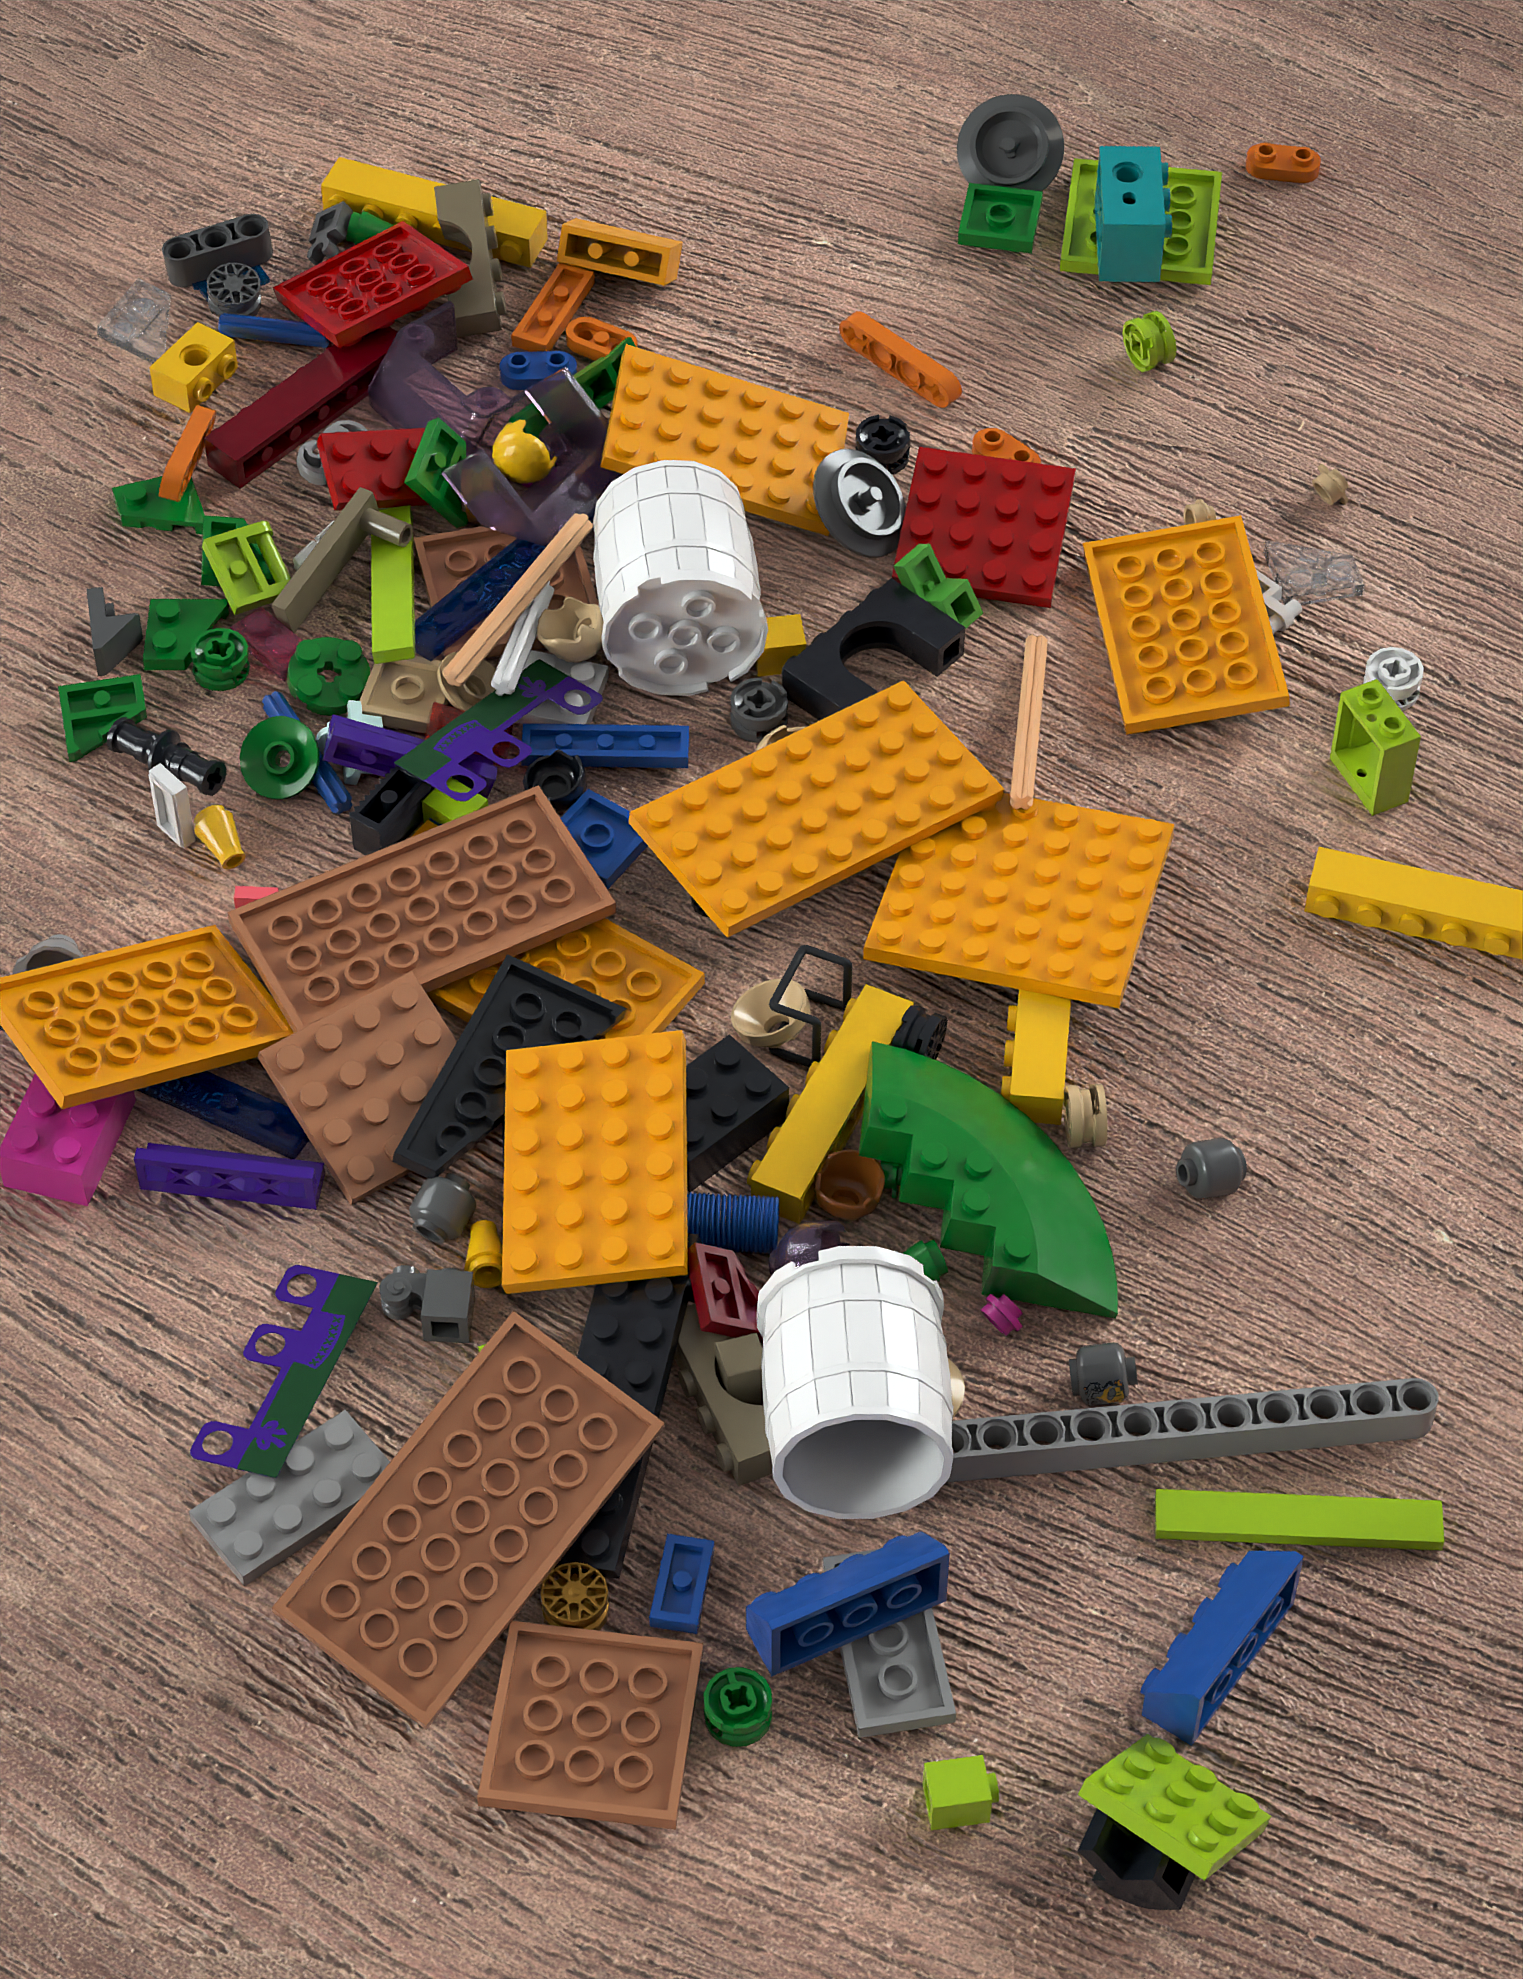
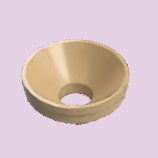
M772 979L753 986L740 996L734 1004L731 1012V1022L735 1031L744 1042L759 1047L778 1048L784 1043L794 1040L806 1024V1022L770 1009V999L781 979ZM791 980L778 1004L810 1015L809 999L804 988L799 983ZM782 1021L789 1023L777 1031L768 1033L775 1024Z

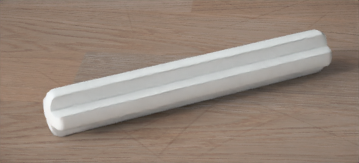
M550 581L515 622L491 681V686L496 689L495 693L499 696H503L504 693L511 695L515 691L537 636L538 619L544 609H548L554 594V588L549 585Z

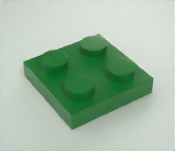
M969 183L958 231V245L1032 253L1042 206L1043 192Z

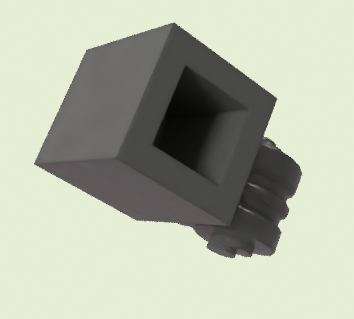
M401 1265L395 1267L393 1273L387 1275L381 1281L379 1286L381 1305L387 1317L394 1320H403L408 1318L414 1309H418L421 1311L424 1341L470 1343L475 1304L473 1272L461 1271L456 1268H445L442 1270L427 1269V1273H420L415 1267Z

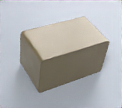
M757 1333L715 1343L716 1377L722 1388L739 1401L752 1405H763L761 1369L763 1350Z

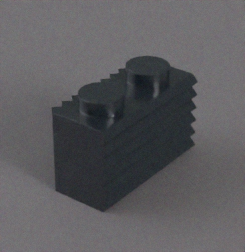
M396 764L395 768H390V773L385 774V779H380V784H376L374 790H369L370 795H365V800L359 801L360 806H355V811L349 812L354 850L364 855H369L405 840L423 821L422 801L432 792V786Z

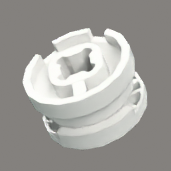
M1396 647L1383 648L1372 653L1367 660L1363 684L1378 679L1401 711L1413 706L1419 698L1424 667L1420 659L1410 651ZM1398 700H1402L1405 705H1401Z

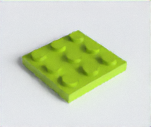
M1149 1734L1143 1736L1087 1777L1078 1793V1796L1204 1881L1261 1835L1272 1817L1260 1809L1258 1803L1253 1798L1233 1791L1218 1781L1216 1775L1211 1770L1200 1765H1194L1176 1753L1175 1748L1170 1743L1161 1738L1152 1737Z

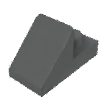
M103 587L86 590L98 676H105L142 642L143 633L139 614L115 615L114 603H106Z

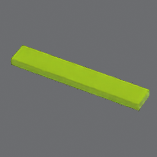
M410 505L379 510V512L413 526V515ZM371 534V619L374 664L415 658L413 534L410 542L405 547L398 546Z
M1156 1489L1155 1539L1442 1551L1444 1546L1443 1509L1441 1500Z

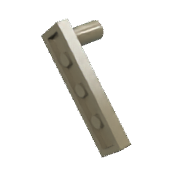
M359 487L272 603L280 629L291 634L297 631L368 534L405 547L412 538L413 526L379 512L374 493Z

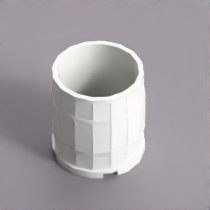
M661 460L638 466L612 481L596 502L593 520L595 532L593 561L599 609L604 621L601 636L602 647L607 660H610L618 668L619 676L628 684L657 695L692 696L708 692L709 683L720 681L729 676V680L732 682L746 674L764 652L768 624L760 602L761 587L753 546L754 541L746 521L744 505L737 486L717 469L695 461Z
M837 1246L818 1251L819 1261L804 1264L797 1269L795 1268V1263L790 1262L776 1270L759 1291L756 1312L757 1329L763 1338L761 1369L765 1432L769 1441L773 1464V1479L782 1495L805 1511L836 1519L879 1518L907 1511L932 1498L950 1478L954 1458L952 1448L953 1405L951 1379L946 1350L947 1343L941 1326L944 1298L937 1280L933 1281L924 1275L923 1265L911 1256L877 1246Z

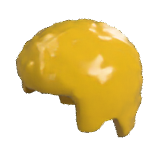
M525 420L507 423L498 434L492 447V457L498 471L510 481L520 484L534 483L544 479L557 460V457L554 456L550 461L549 452L545 444L537 437L523 432L526 425Z

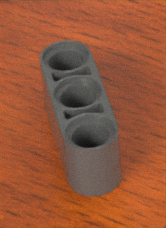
M247 214L172 237L163 244L162 253L169 282L176 287H189L206 282L210 273L223 264L241 263L249 267L261 265L272 257L273 248L266 218L259 214ZM232 268L227 269L228 274L234 273Z

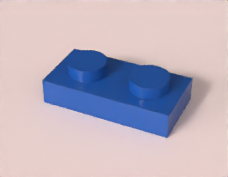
M667 1533L649 1616L650 1627L698 1634L715 1551V1541Z

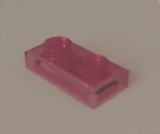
M259 607L231 626L230 629L239 632L246 639L249 653L285 682L287 681L290 658L295 653L299 642L303 640L264 608Z

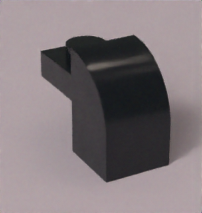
M1096 1808L1078 1849L1081 1855L1096 1869L1092 1879L1096 1885L1120 1900L1146 1909L1181 1910L1196 1876L1098 1808Z

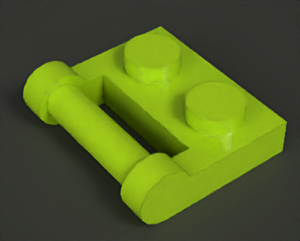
M268 521L256 522L203 540L202 548L234 615L273 603L291 579L272 539L274 533ZM249 543L258 545L275 584L268 585Z

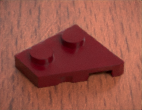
M695 1242L688 1249V1270L701 1331L734 1338L757 1333L760 1343L763 1344V1338L757 1329L756 1320L759 1291L746 1277L744 1268L732 1250Z

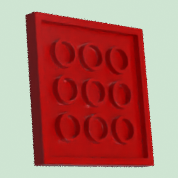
M402 221L273 287L277 301L337 347L341 348L358 343L363 336L376 329H384L394 324L395 319L409 312H417L424 309L430 301L442 295L457 292L463 284L473 280L468 265Z
M919 447L894 565L918 544H930L945 577L968 579L976 598L1051 608L1076 468ZM893 567L892 579L901 584Z

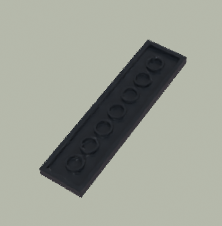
M688 1233V1249L695 1242L702 1244L698 1234ZM689 1270L688 1275L596 1284L577 1355L579 1360L658 1418L660 1417L692 1287ZM653 1443L554 1569L561 1564L578 1562L599 1570L603 1577L620 1579ZM571 1568V1574H579L578 1568ZM568 1569L562 1570L561 1572L567 1573ZM581 1569L582 1573L588 1572L586 1569Z

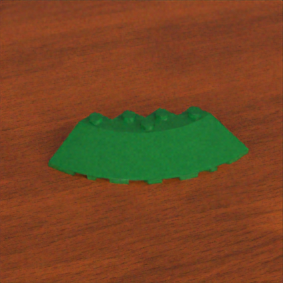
M872 1041L858 1156L903 1164L899 1202L943 1210L940 1248L984 1256L982 1295L988 1296L992 1294L1000 1298L1004 1294L1010 1300L1116 1319L1118 1315L1117 1277L1113 1252L1104 1223L1090 1192L1073 1165L1052 1139L1011 1102L973 1077L924 1055Z

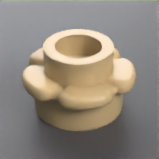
M1197 499L1195 504L1186 505L1184 508V525L1217 519L1213 506H1208L1207 503H1204L1203 499Z

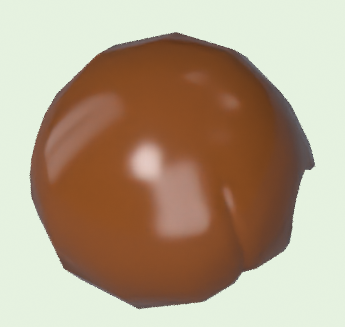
M853 1149L836 1151L829 1154L823 1168L817 1173L815 1178L814 1192L816 1193L815 1199L819 1206L835 1218L851 1221L871 1214L881 1200L885 1185V1175L881 1163L876 1159L858 1156L859 1151Z

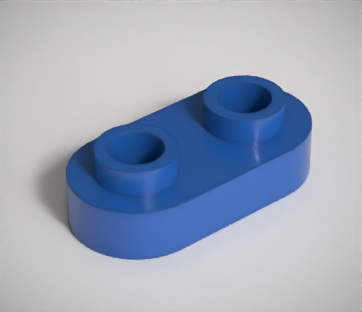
M563 351L514 352L506 355L501 360L499 365L500 380L504 386L512 390H552L577 373V362L571 354Z

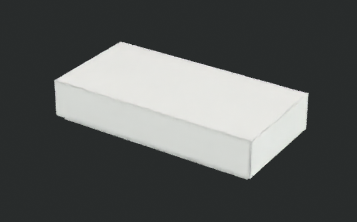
M159 763L150 769L148 774L157 826L175 843L185 849L196 841L187 787Z

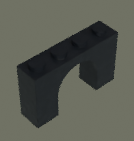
M891 578L879 589H873L866 599L852 611H846L828 631L818 634L811 642V645L800 654L790 657L782 668V687L787 692L788 700L820 721L878 693L877 690L853 675L843 665L854 654L875 648L894 650L907 656L938 677L964 655L965 626Z

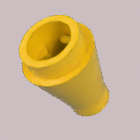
M211 805L201 810L194 818V833L220 861L224 869H232L242 864L246 856L241 848L232 812L225 810L222 805Z
M480 1220L471 1225L470 1241L464 1271L473 1272L474 1285L480 1288H493L502 1283V1243L497 1233L496 1224L489 1220Z

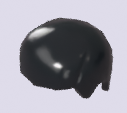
M560 749L551 755L539 757L527 767L522 781L525 791L539 785L556 813L567 811L587 788L586 771L578 755L574 757L569 756Z

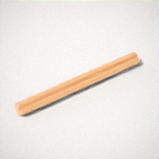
M584 513L581 515L573 514L444 668L442 675L449 685L460 687L467 681L591 532L593 524L588 520L589 517Z
M1031 634L1026 638L1010 792V805L1014 809L1021 807L1027 810L1033 805L1048 640L1043 635L1037 637Z

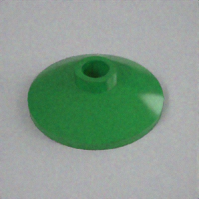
M287 716L267 718L256 724L242 743L240 751L242 775L250 788L261 796L275 800L294 797L309 786L317 773L320 759L319 746L312 731L301 721ZM289 753V764L286 767H282L280 759L283 754Z

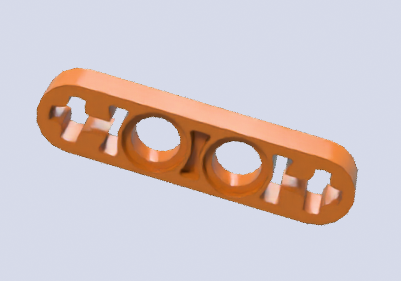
M856 311L840 323L839 331L841 337L851 349L935 406L945 408L961 396L962 388L960 382L950 370L867 314Z
M196 405L165 467L159 488V497L180 502L205 450L204 438L213 430L216 410Z

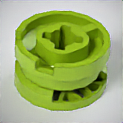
M1152 311L1144 314L1142 319L1139 317L1133 318L1124 323L1122 332L1124 346L1131 362L1138 370L1145 372L1154 369L1159 362L1167 364L1174 361L1177 351L1176 340L1168 320L1162 313Z

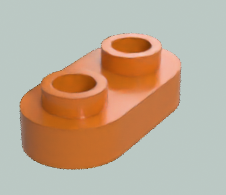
M1264 142L1249 148L1245 167L1250 175L1258 179L1309 183L1314 181L1319 175L1321 158L1317 152L1308 147Z
M592 317L576 318L569 322L566 327V343L568 348L574 353L594 361L600 357H606L627 337H631L635 346L638 347L637 339L632 333Z
M982 429L973 437L972 454L1041 464V458L1035 451L1001 429Z

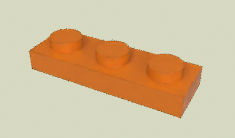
M559 262L511 334L512 346L529 352L551 351L595 284L594 272Z

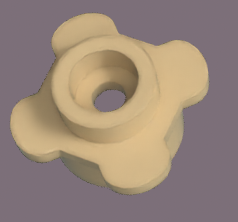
M1320 464L1318 470L1321 474L1312 480L1316 492L1329 505H1333L1338 500L1343 504L1348 503L1349 500L1345 490L1349 485L1344 476L1337 469L1329 471L1325 465Z

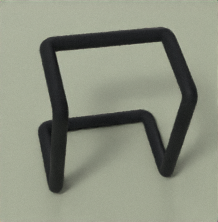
M802 945L795 953L770 999L769 1007L774 1012L812 1025V1059L781 1048L769 1047V1051L775 1056L810 1068L814 1061L819 1063L821 1061V1021L815 1016L778 1003L804 955L809 954L841 965L844 968L843 1001L804 989L808 999L845 1010L852 993V963L847 958L809 945ZM782 1021L777 1030L783 1028L789 1023L786 1021Z

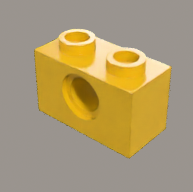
M197 322L149 367L154 396L188 413L193 412L196 405L207 401L212 392L226 379L231 378L238 368L235 341Z

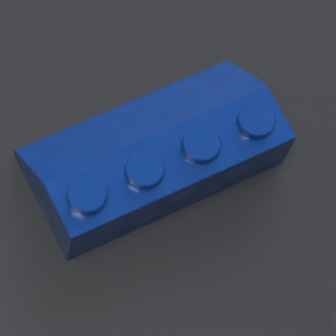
M922 1531L908 1537L905 1535L897 1536L889 1540L883 1548L866 1555H852L845 1559L838 1567L822 1574H808L802 1577L794 1586L780 1592L770 1591L761 1594L751 1604L746 1606V1630L771 1677L947 1601L950 1553L944 1544Z
M1248 1551L1239 1565L1232 1562L1226 1568L1219 1581L1218 1587L1220 1591L1214 1599L1206 1597L1199 1605L1192 1620L1195 1625L1187 1635L1180 1632L1172 1642L1166 1656L1169 1658L1168 1662L1161 1671L1154 1668L1145 1679L1140 1691L1141 1694L1145 1695L1142 1716L1192 1746L1293 1606L1304 1556L1296 1551Z

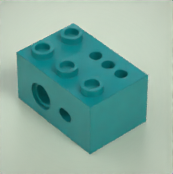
M1099 146L1095 192L1099 281L1160 282L1164 238H1171L1172 215L1165 214L1170 209V188H1163V186L1168 184V162H1161L1160 147Z

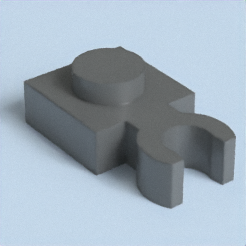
M344 201L316 214L308 240L312 246L307 254V258L315 266L322 263L325 256L331 258L337 255L339 249L336 245L346 238L353 210Z

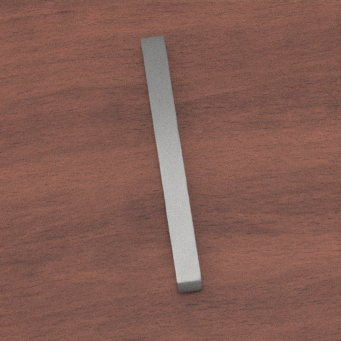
M1419 1378L955 1420L952 1421V1448L958 1453L953 1454L951 1474L947 1482L1417 1439L1428 1434L1433 1426L1439 1394L1430 1382ZM1409 1406L1417 1407V1408H1419V1409H1421V1410H1420V1411H1418V1410H1413V1409H1410ZM1362 1411H1370L1375 1415H1368ZM1315 1415H1323L1328 1417L1329 1419H1321L1316 1417ZM1270 1419H1276V1420H1279V1421H1281V1422H1283V1423H1281V1424H1279V1423H1273V1422H1271V1421H1269V1420H1270ZM1222 1424H1232L1236 1427L1228 1428L1226 1426H1223ZM1176 1428H1185L1190 1430V1432H1180ZM1138 1432L1143 1434L1144 1436L1138 1437L1133 1436L1129 1433ZM1088 1436L1096 1438L1097 1440L1087 1441L1082 1437ZM1037 1441H1046V1442H1049V1443H1051V1444H1049V1445H1040V1444H1037V1443H1035V1442H1037ZM999 1445L1004 1449L996 1450L988 1446Z

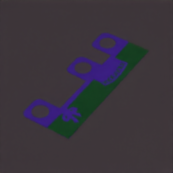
M538 659L522 671L515 691L511 695L504 693L503 696H499L495 693L496 690L395 761L394 764L457 801H468L482 791L487 784L483 778L459 765L460 762L477 751L502 767H514L532 753V749L529 745L504 730L547 699L574 714L583 715L600 704L603 697L595 690ZM571 690H581L590 695L591 701L585 706H573L565 701L564 695ZM510 742L519 748L520 753L513 759H502L497 757L492 749L497 743ZM455 775H463L469 777L474 782V787L469 792H454L448 788L447 780Z
M294 1265L288 1268L275 1291V1296L280 1301L313 1308L301 1331L272 1324H262L254 1330L244 1348V1357L249 1361L280 1367L281 1369L249 1429L217 1421L208 1422L203 1425L190 1449L191 1456L197 1460L277 1478L378 1282L302 1265ZM308 1274L313 1276L317 1282L315 1290L303 1297L291 1295L287 1290L288 1282L297 1275ZM269 1333L281 1335L285 1340V1346L278 1354L263 1356L256 1351L255 1345L261 1336ZM215 1431H225L233 1439L231 1448L220 1455L208 1454L202 1446L205 1437Z

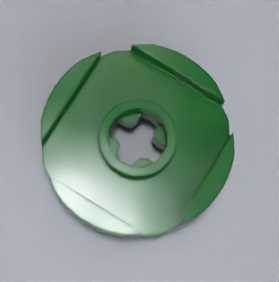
M334 637L306 639L299 642L295 653L290 658L287 672L288 689L295 699L297 696L300 701L307 704L306 709L313 713L326 716L345 714L348 712L347 704L349 700L360 701L371 673L370 666L362 654L361 646L353 640H342ZM324 670H331L339 676H335L333 682H326L325 676L318 674Z

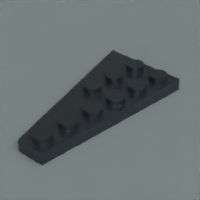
M507 954L396 1148L392 1162L429 1179L441 1175L505 1120L506 1050L599 1040L624 1019L627 1008Z

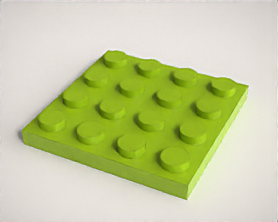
M1074 158L1060 271L1098 275L1095 221L1098 160ZM1168 167V184L1163 186V188H1170V209L1165 214L1172 215L1171 238H1164L1160 281L1211 285L1222 172Z

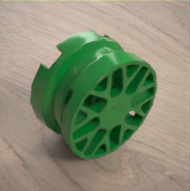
M227 628L206 630L198 635L191 645L192 671L196 682L203 688L212 691H226L242 684L248 677L250 670L248 661L249 649L246 639L239 632Z
M735 1667L717 1673L708 1682L704 1692V1719L710 1735L722 1744L742 1747L758 1742L768 1732L772 1722V1691L763 1676L751 1669ZM718 1728V1734L715 1733L712 1729Z

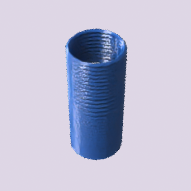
M691 1192L687 1193L688 1233L698 1234L702 1244L733 1250L734 1253L746 1252L747 1254L750 1252L752 1254L754 1252L757 1254L759 1252L760 1254L768 1253L770 1255L773 1253L775 1255L778 1243L779 1198L777 1196L775 1198L773 1196L765 1198L764 1195L762 1197L759 1195L757 1197L755 1195L747 1197L740 1194L737 1200L736 1194L733 1195V1199L729 1194L727 1196L726 1210L725 1194L722 1195L721 1200L719 1193L716 1196L714 1193L711 1195L710 1193L706 1195L700 1192L698 1194L696 1192L693 1194Z

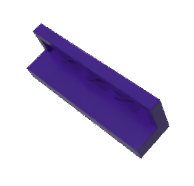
M333 714L329 723L323 760L385 777V774L390 773V768H395V761L425 740ZM473 753L460 762L459 765L486 781V787L478 794L487 799L496 781L498 767L493 766V761L487 757ZM463 775L452 776L455 780L473 789L474 782L469 777Z
M148 1143L147 1148H136L134 1163L141 1190L317 1210L325 1177V1166L322 1162Z

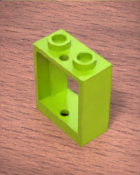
M1378 679L1341 692L1330 753L1331 761L1372 816L1407 803L1409 801L1421 740L1420 734ZM1358 773H1363V774H1365L1366 776L1360 777V776H1358L1357 774H1358Z

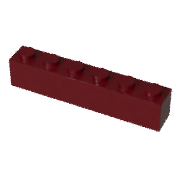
M391 327L368 333L352 346L339 348L334 344L326 348L323 353L305 366L297 369L294 374L283 382L272 387L251 405L243 408L223 425L212 430L204 438L208 466L241 489L407 368L409 362L406 337Z

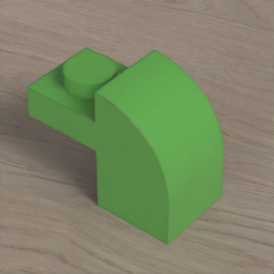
M918 544L893 566L904 587L965 626V629L983 614L968 579L946 578L930 544Z

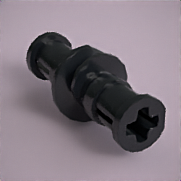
M121 717L113 723L108 732L107 746L109 750L117 753L124 752L133 756L135 760L147 764L148 770L161 763L177 779L196 786L199 792L204 795H215L225 782L227 775L225 763L217 759L209 761L199 756L185 742H181V737L175 730L167 729L159 735L152 731L138 728L133 720Z

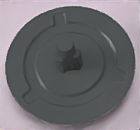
M1000 95L980 104L966 118L958 136L957 159L961 172L968 183L1043 191L1055 179L1062 165L1065 145L1064 137L1056 117L1041 102L1024 95Z
M840 449L827 455L819 463L813 479L814 501L825 527L842 546L857 555L879 558L892 553L898 548L906 511L905 501L898 483L882 464L858 450Z

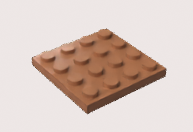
M571 511L413 538L414 549L443 658L450 653L459 652L531 566L524 556L518 557L517 555H527V558L533 563L543 550L534 554L532 549L540 546V548L534 549L535 553L541 548L545 549L546 547L541 545L540 542L548 545L554 538L550 534L557 535L555 530L561 528L560 526L563 527L564 523L568 522L572 517ZM580 544L550 580L549 585L554 588V594L548 609L562 607L563 601L567 597H573L583 603L597 604L599 606ZM518 560L527 565V568L525 570H522V572L512 567V565H514L519 569L525 568L523 564L517 562ZM503 567H508V568L512 569V570L503 569L502 571L499 572V570H500L501 568H503ZM504 575H507L508 577H516L514 579L506 578ZM499 577H502V578H504L505 580L508 581V584L505 585V586H503V588H501L500 586H498V585L496 584V582H497L498 584H500V585H504V584L506 583L505 581H503V580L500 579ZM489 584L492 585L494 588L488 587L486 588V590L492 593L493 596L485 592V587L489 586ZM483 594H485L486 596L484 601L482 602L483 605L489 603V598L492 600L488 606L480 605V601L483 598ZM515 623L486 658L503 654ZM536 636L531 650L545 648L538 640V636Z
M410 971L260 1051L258 1059L350 1205H353L412 1172L392 1162L394 1152L455 1047L457 1040L414 973Z
M512 1621L509 1625L477 1795L478 1806L676 1830L704 1653L703 1643Z

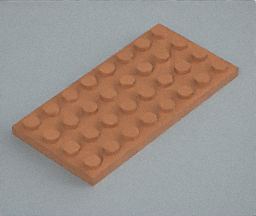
M538 785L227 913L229 924L291 1029L296 1033L410 971L414 973L424 991L428 993L502 962L507 954L514 957L614 915L617 912L615 900Z
M512 1311L273 1605L272 1612L427 1730L662 1432L665 1423L515 1311Z

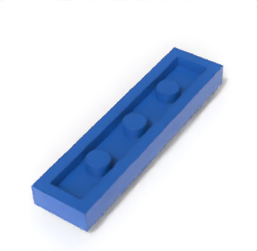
M523 723L522 742L531 747L532 753L521 761V766H529L537 758L551 755L560 749L569 756L574 757L578 755L584 767L688 768L689 726Z

